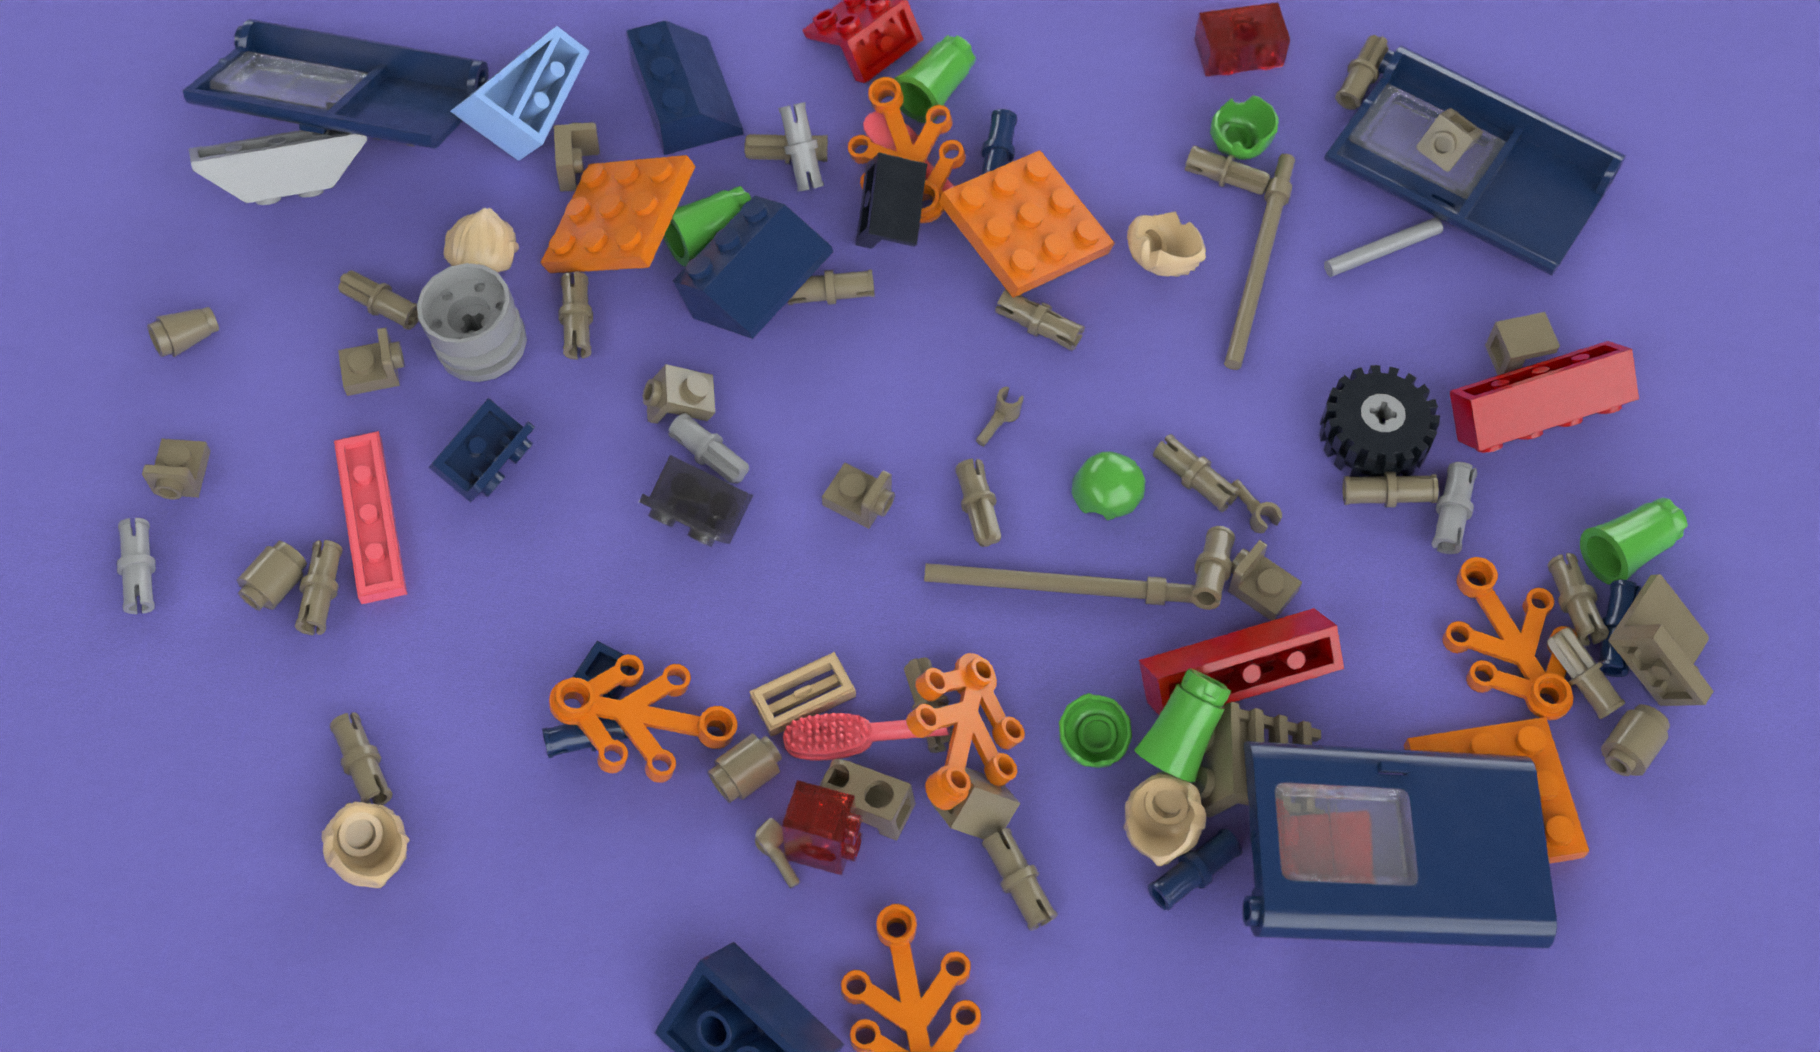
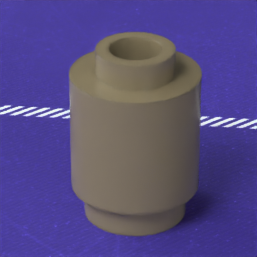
M277 541L273 547L266 546L237 578V583L241 587L238 595L244 602L256 610L260 611L263 607L274 610L303 577L302 570L306 567L307 562L296 549L283 541Z
M1644 704L1637 705L1634 710L1626 711L1601 746V752L1605 757L1606 765L1612 771L1622 776L1643 775L1668 740L1667 731L1670 728V723L1665 715L1659 710Z
M752 733L714 760L716 766L707 771V774L722 797L728 803H731L738 797L741 800L745 799L779 774L780 769L777 763L782 760V756L767 736L759 739Z

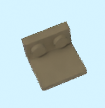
M1661 574L1650 575L1608 641L1660 706L1706 705L1714 692L1700 674L1697 666L1694 665L1709 640L1708 634Z

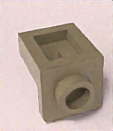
M1449 108L1437 117L1417 144L1416 149L1443 170L1450 171L1462 155L1477 143L1484 132L1454 109Z
M575 122L565 125H553L555 162L560 192L575 191L577 188L576 173L584 172L583 156L598 155L600 153L595 123Z
M386 327L377 329L378 343L338 350L343 388L347 396L400 386L397 369L405 367L402 348L399 341L391 342Z
M161 439L155 464L144 465L142 475L153 494L171 500L180 499L182 496L199 498L211 450L208 444L203 441Z
M844 462L822 495V505L870 529L877 516L884 517L892 506L895 498V493L892 492V474L883 470L878 478H875Z
M1259 540L1250 552L1243 548L1233 560L1231 572L1233 576L1228 592L1272 621L1278 618L1298 593L1302 581L1266 558L1264 555L1268 545Z

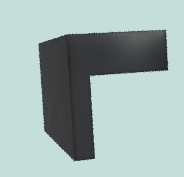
M879 152L866 165L856 238L857 246L872 249L881 240L913 247L917 245L927 169L926 163Z

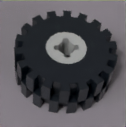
M1371 365L1368 374H1364L1362 367L1352 371L1350 379L1344 375L1338 380L1336 388L1333 387L1329 394L1320 421L1322 426L1319 436L1320 442L1326 441L1323 450L1327 457L1336 454L1337 457L1334 465L1340 471L1347 465L1352 469L1350 477H1360L1361 473L1369 475V477L1384 476L1385 472H1395L1396 476H1399L1401 472L1403 476H1411L1416 466L1418 468L1422 466L1437 435L1440 415H1435L1438 409L1436 400L1427 401L1430 393L1425 384L1419 388L1414 386L1417 377L1408 373L1406 378L1403 379L1397 376L1399 368L1390 366L1388 373H1381L1380 365Z

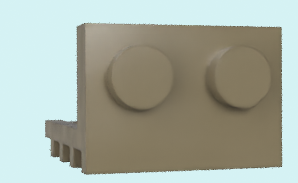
M1229 702L1224 705L1225 710L1206 748L1196 781L1192 783L1198 788L1206 817L1211 818L1238 803L1249 806L1244 742H1264V729H1268L1269 742L1288 743V735H1291L1292 744L1312 745V741L1316 742L1321 739V730L1312 728L1311 723L1307 721H1302L1298 724L1289 722L1287 716L1279 714L1276 717L1266 716L1261 709L1243 710L1235 702ZM1277 786L1275 788L1276 800L1280 801L1289 816L1325 814L1323 810L1315 809L1314 788L1294 787L1295 804L1290 803V787Z

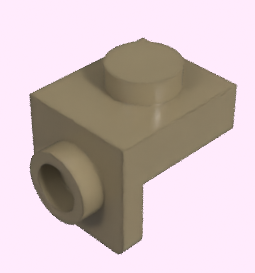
M665 364L652 379L647 381L643 390V403L647 405L648 422L657 424L667 413L676 415L687 413L691 418L708 421L716 413L713 375Z

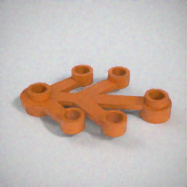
M881 77L870 85L868 97L873 109L880 114H884L897 152L871 142L870 138L865 135H856L851 138L847 148L852 160L858 164L868 163L879 152L925 163L939 135L951 129L953 120L947 107L943 105L931 107L926 113V123L913 146L900 111L904 101L901 87L894 78ZM885 97H894L889 102L881 103ZM937 116L946 117L942 123H933L934 118ZM947 140L941 144L939 148L940 159L927 181L925 179L923 201L931 200L932 204L922 208L920 223L935 221L944 212V209L938 203L943 192L942 189L951 171L962 166L966 159L964 148L957 140ZM861 145L868 146L865 152L855 153L857 147ZM951 150L959 151V154L954 158L945 157ZM865 173L860 178V186L862 190Z
M1473 557L1466 560L1458 572L1457 585L1465 596L1477 600L1500 639L1473 630L1465 622L1455 621L1447 627L1442 638L1443 644L1447 650L1453 653H1463L1470 649L1517 665L1524 676L1522 678L1498 671L1491 662L1479 660L1473 663L1467 673L1466 681L1468 686L1479 693L1488 692L1493 688L1523 698L1528 709L1539 718L1546 717L1547 720H1557L1564 717L1573 705L1571 686L1564 679L1566 670L1548 645L1547 648L1551 656L1546 671H1544L1535 657L1545 618L1554 606L1553 595L1544 588H1534L1528 592L1522 604L1526 615L1520 633L1493 590L1498 579L1496 567L1489 560L1482 557ZM1468 578L1478 579L1482 586L1472 584ZM1531 600H1541L1545 604V608L1535 607ZM1560 626L1555 628L1549 638L1560 630L1570 627ZM1457 632L1462 634L1466 641H1455L1451 633ZM1481 671L1486 673L1490 681L1484 682L1479 680L1475 672ZM1540 694H1549L1553 697L1555 704L1546 702Z
M967 653L956 661L953 671L943 673L937 668H929L916 679L915 685L918 693L925 700L935 701L946 692L956 690L961 695L959 703L936 709L928 704H920L906 718L909 730L919 738H925L937 729L954 725L945 765L930 775L925 782L926 794L930 801L942 810H951L967 798L971 781L965 771L971 741L984 764V773L990 783L1001 787L1014 779L1017 775L1016 763L1009 755L998 753L978 712L979 705H981L993 727L992 737L995 743L1002 749L1010 750L1023 741L1025 737L1023 726L1014 717H1006L994 693L997 679L990 662L980 655Z
M631 654L621 656L616 661L615 666L588 682L577 677L567 678L557 683L550 693L549 708L551 713L560 722L568 725H578L598 751L597 764L600 769L607 773L621 771L628 758V749L621 741L612 739L598 717L615 720L646 760L645 773L647 777L657 783L666 782L672 777L676 767V759L670 751L660 746L647 727L696 736L705 746L712 749H721L732 742L738 726L733 712L722 706L709 707L701 716L650 706L667 695L678 697L687 691L691 675L689 670L680 664L667 666L661 676L621 700L602 697L618 685L633 687L640 682L644 665L640 658ZM630 666L635 669L636 674L632 676L625 675L620 668ZM678 676L682 679L683 684L673 685L668 681V677ZM567 699H576L580 702L581 707H569L565 704V701ZM709 727H717L722 731L723 736H714L707 729ZM614 751L620 755L621 759L617 762H611L605 758L604 753ZM657 760L663 761L668 765L669 769L666 771L656 770L652 763Z
M901 904L889 905L877 917V935L885 946L890 947L900 1002L872 984L870 977L861 970H852L844 975L841 981L842 996L851 1004H865L905 1031L910 1052H955L964 1037L974 1033L980 1026L981 1011L977 1004L969 1000L957 1002L951 1010L950 1024L932 1048L927 1027L954 987L962 985L968 980L971 970L970 960L961 952L954 951L946 954L941 961L939 974L921 998L910 946L917 930L915 914L907 906ZM893 923H900L906 928V932L902 936L894 937L888 933L887 928ZM954 961L960 962L964 966L965 971L959 976H953L947 972L946 966ZM853 980H860L866 985V989L861 994H852L847 990V985ZM962 1010L971 1011L975 1016V1021L969 1025L960 1024L956 1019L958 1012ZM861 1019L851 1028L850 1042L857 1052H909L881 1035L879 1026L870 1019ZM862 1029H869L875 1034V1039L869 1044H862L856 1039V1034Z

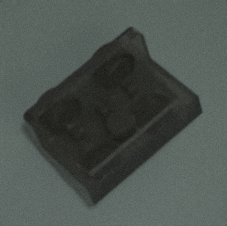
M670 455L651 495L642 494L639 502L651 508L648 514L649 517L670 527H673L675 522L678 521L690 527L687 536L712 547L715 540L726 544L731 543L753 495Z

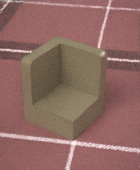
M1541 312L1496 321L1485 347L1497 375H1501L1522 368L1525 359L1555 354L1560 344L1546 313Z
M965 767V771L971 781L967 798L951 810H942L933 803L931 804L951 829L983 840L996 832L1001 836L1000 831L1007 827L1020 802L1005 785L1001 787L995 786L988 781L984 773Z

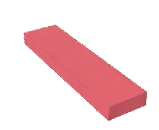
M377 431L334 440L358 599L361 604L407 595L380 433Z

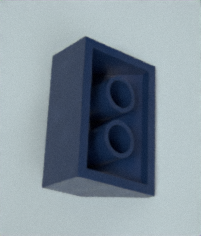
M666 20L626 30L631 64L664 155L744 134L742 124L708 37Z
M754 196L743 205L741 210L723 229L715 234L708 245L688 262L683 271L673 280V283L694 319L753 339L834 251L827 241L785 204Z
M735 942L702 958L698 962L654 1032L674 1052H840L844 1046L840 1039Z

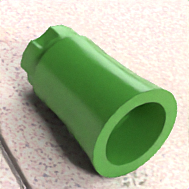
M947 35L941 42L934 44L913 66L894 78L899 83L904 95V101L900 110L908 117L920 123H926L927 111L935 105L944 106L957 86L966 78L969 69L975 64L976 56L972 52L971 45L958 35L956 37Z
M737 186L728 191L722 190L706 198L678 206L663 237L669 251L677 262L682 266H686L689 261L695 258L714 238L715 234L733 219L743 205L752 199L749 193L745 192L742 186Z
M1663 497L1651 503H1644L1627 514L1583 531L1580 537L1582 557L1590 571L1602 582L1610 585L1615 580H1628L1639 568L1658 554L1672 547L1677 540L1684 536V529L1688 527L1687 519L1683 510L1675 506L1671 499Z
M1188 668L1181 685H1176L1164 709L1134 751L1157 768L1182 780L1195 783L1206 748L1225 710L1222 706L1227 701L1231 690L1219 681L1197 670Z

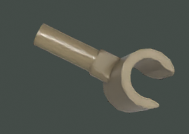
M1003 387L998 391L994 414L976 438V442L980 446L984 447L1004 422H1012L1018 419L1023 404L1022 395L1016 403H1007L1005 401L1008 396L1009 387Z
M1239 479L1232 482L1234 487L1240 489L1238 496L1252 514L1250 526L1254 532L1264 533L1268 528L1260 515L1268 516L1276 526L1282 519V512L1276 504L1272 502L1260 503Z
M769 818L757 829L754 839L755 845L759 851L769 856L772 862L776 864L791 889L797 886L800 881L784 853L778 848L788 838V835L777 821Z

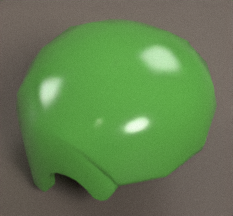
M1253 95L1242 103H1236L1233 99H1230L1213 115L1210 134L1218 150L1224 155L1229 156L1231 154L1235 158L1242 160L1252 159L1259 156L1271 145L1278 131L1279 118L1273 106L1258 96Z
M1099 452L1088 458L1073 477L1071 494L1083 513L1095 512L1103 515L1106 520H1112L1115 517L1118 518L1134 511L1144 498L1146 480L1141 468L1131 458L1117 452Z
M1091 693L1083 694L1066 706L1058 723L1059 741L1065 753L1074 762L1085 767L1104 768L1111 766L1126 754L1132 740L1129 716L1116 700L1109 697L1093 695Z

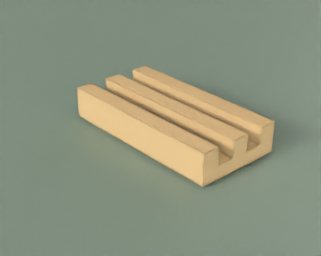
M835 652L749 691L750 699L754 706L756 705L758 714L762 721L765 722L771 737L785 731L786 726L790 725L793 720L796 721L801 717L806 718L809 715L821 714L856 697V690ZM833 670V675L812 685L804 686L794 691L793 694L767 705L766 700ZM841 685V687H839V688H836V689H834V690H832V691H830V692H828V693H826V694H824V695H822V696H819V697H817V698H815V699H813V700H811V701H809V702H807V703H805V704H802V705H800V706H798V707H796V708H794V709H792V710H790V711H788V712H785V713H783V714H781V715H779V716H777V717L774 718L775 715H777V714H779V713H781V712H784V711H786V710H788V709H790V708H792V707H794V706H796V705H798V704H801V703H803V702H805V701H807V700H809V699H811V698H813V697H815V696H818V695H820V694H822V693H824V692H826V691H828V690H830V689H832V688H835V687Z

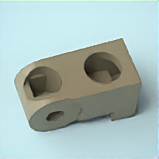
M843 759L832 760L815 792L816 799L827 808L843 815H851L853 819L878 828L879 834L895 841L898 840L916 804L910 783Z

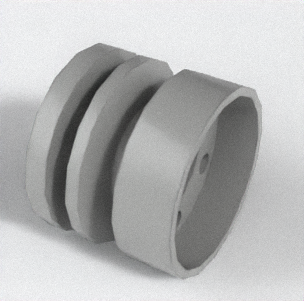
M470 263L448 267L433 276L422 289L417 303L419 322L426 336L431 341V346L436 352L439 361L451 375L460 380L473 382L495 379L511 370L523 356L527 342L525 325L518 309L515 307L508 285L498 272L485 265Z

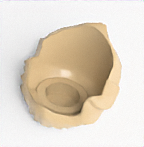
M483 208L474 214L462 217L451 230L447 231L443 253L444 258L451 266L470 263L485 265L496 272L506 271L511 267L514 254L518 251L519 245L516 242L513 228L491 208Z
M1176 212L1154 214L1152 216H1137L1128 227L1127 241L1133 259L1145 270L1158 276L1179 277L1180 275H1189L1190 271H1195L1199 263L1206 259V248L1200 232L1191 222L1182 225Z
M1167 772L1151 775L1130 792V796L1125 802V824L1123 827L1126 830L1127 838L1133 848L1150 858L1157 866L1166 865L1175 858L1189 852L1197 845L1201 832L1206 826V812L1201 804L1198 788L1192 783Z
M356 801L347 803L337 811L335 817L329 821V824L322 831L321 837L323 855L328 867H331L344 881L350 884L372 888H382L399 870L406 859L407 844L410 842L405 833L401 818L393 810L383 805Z

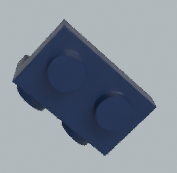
M488 398L428 468L470 502L480 492L488 497L505 478L499 471L505 462L510 459L516 464L533 445L527 437L535 426L528 421L523 427Z

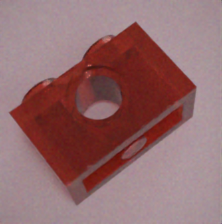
M1278 2L1200 12L1194 38L1205 77L1282 67L1285 64L1290 44V36Z
M797 780L782 824L786 859L843 875L847 860L855 862L863 833L859 832L862 815L856 814L855 796Z

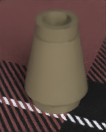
M208 306L202 309L156 316V321L147 324V329L151 341L161 357L169 354L176 357L212 333L219 331V326L214 313Z

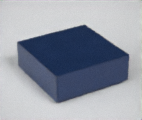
M596 641L573 677L582 678L588 682L615 666L616 661L624 654ZM630 666L620 668L622 673L628 676L636 673L635 669ZM618 685L602 697L618 700L626 687Z

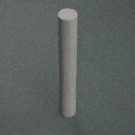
M1435 217L1324 262L1325 271L1329 277H1333L1443 232L1442 223L1439 218Z

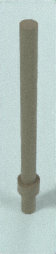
M1281 154L1279 156L1274 177L1269 180L1266 187L1264 199L1267 203L1224 365L1232 370H1239L1242 366L1283 206L1289 203L1293 186L1290 179L1295 158L1290 154Z
M929 563L925 565L924 582L1145 599V604L1163 606L1165 601L1193 603L1191 595L1195 587L1192 584L1167 583V579L1162 577L1148 576L1147 581Z

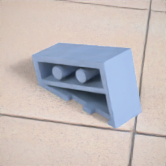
M556 26L450 112L519 161L543 145L590 51Z

